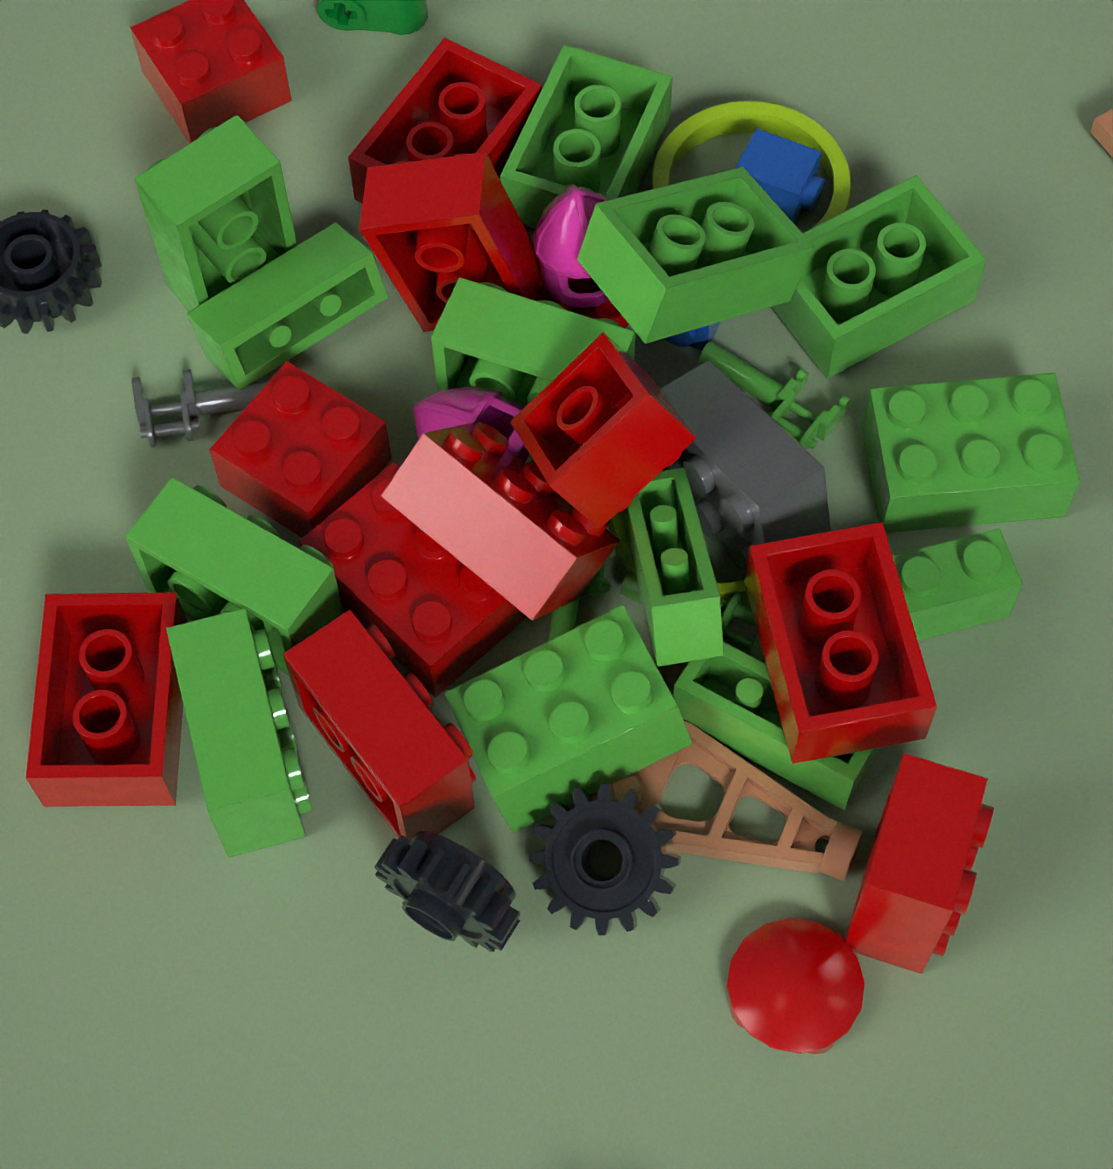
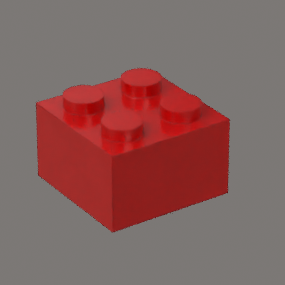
M188 0L130 27L143 74L189 144L197 140L206 130L218 127L236 115L246 123L292 101L284 56L245 0Z
M604 332L510 421L549 486L599 529L614 515L626 509L634 497L664 468L672 465L680 457L683 450L696 439L695 435L651 376Z
M288 361L284 363L209 449L221 487L301 538L373 480L392 459L386 421Z

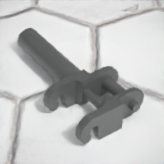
M191 369L183 370L186 391L180 394L181 402L151 406L150 401L143 397L140 377L132 378L137 418L140 427H147L140 429L141 438L148 437L151 447H156V438L183 433H186L188 441H194L193 430L199 429L198 420L191 421V419L199 418V415L246 408L270 380L251 383L241 390L236 386L195 392ZM182 411L183 421L154 425L153 415Z

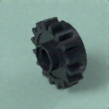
M42 209L41 212H17V215L0 221V327L6 328L16 319L21 332L25 334L30 332L34 322L41 321L47 332L54 331V318L62 315L64 319L72 323L77 320L73 311V307L76 304L91 307L94 303L89 289L101 287L102 280L98 268L102 267V263L95 244H92L88 230L85 227L75 230L71 216L64 215L59 218L50 214L48 210Z
M604 783L600 786L598 800L592 801L590 794L584 787L573 790L575 808L570 809L559 801L554 802L549 808L554 818L558 821L556 825L540 824L535 827L534 833L546 841L547 844L545 849L529 854L530 862L545 865L546 870L545 875L533 882L534 889L541 890L550 887L553 889L556 896L551 900L547 908L551 914L563 909L565 906L573 910L570 920V928L579 929L589 917L595 919V927L600 936H605L609 933L612 919L614 918L619 919L627 932L634 930L637 927L635 910L640 908L645 914L654 917L661 910L657 901L652 896L654 892L671 894L676 887L669 878L663 876L665 868H672L681 864V856L666 853L665 843L677 835L675 828L659 830L654 821L659 817L662 808L658 804L645 811L637 807L640 791L634 788L630 789L622 800L615 799L612 783ZM596 840L611 841L621 851L623 863L620 872L616 876H602L591 867L589 851Z
M418 831L411 841L402 835L398 839L393 838L374 866L377 870L375 876L387 883L384 888L404 900L402 902L403 911L418 925L442 939L455 941L457 936H460L475 948L480 944L490 952H494L495 949L502 951L520 922L518 920L521 915L520 912L510 906L516 897V892L509 881L481 857L441 835L428 831Z

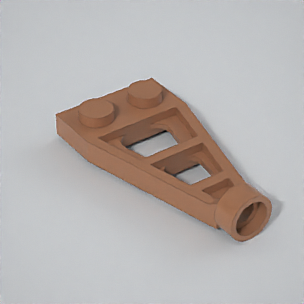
M686 721L684 723L693 744L612 784L615 799L622 800L624 795L632 788L640 791L637 807L643 811L656 804L660 806L673 773L679 766H695L720 784L724 792V799L718 813L709 820L693 821L673 818L665 814L663 810L661 811L659 817L654 821L659 830L675 828L677 833L676 836L665 843L666 851L815 874L820 872L845 882L863 836V831L828 818L702 730ZM599 791L590 795L592 801L598 800ZM742 798H755L779 811L784 816L786 825L778 840L767 843L740 836L731 831L729 826ZM823 838L829 841L825 853L815 852V844L818 840Z

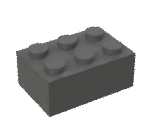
M710 360L660 388L696 437L683 450L680 457L662 471L685 467L702 532L708 537L716 535L727 546L733 562L741 572L746 574L750 546L831 531L824 466Z

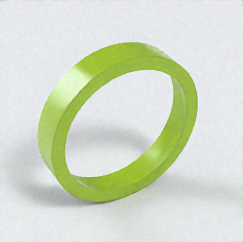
M738 101L719 104L702 110L683 121L669 134L662 144L654 163L652 189L668 186L671 170L694 147L719 136L736 133H754L756 128L821 151L819 164L831 181L833 197L823 218L814 227L848 209L851 179L848 163L840 146L817 122L796 110L778 104L760 101Z

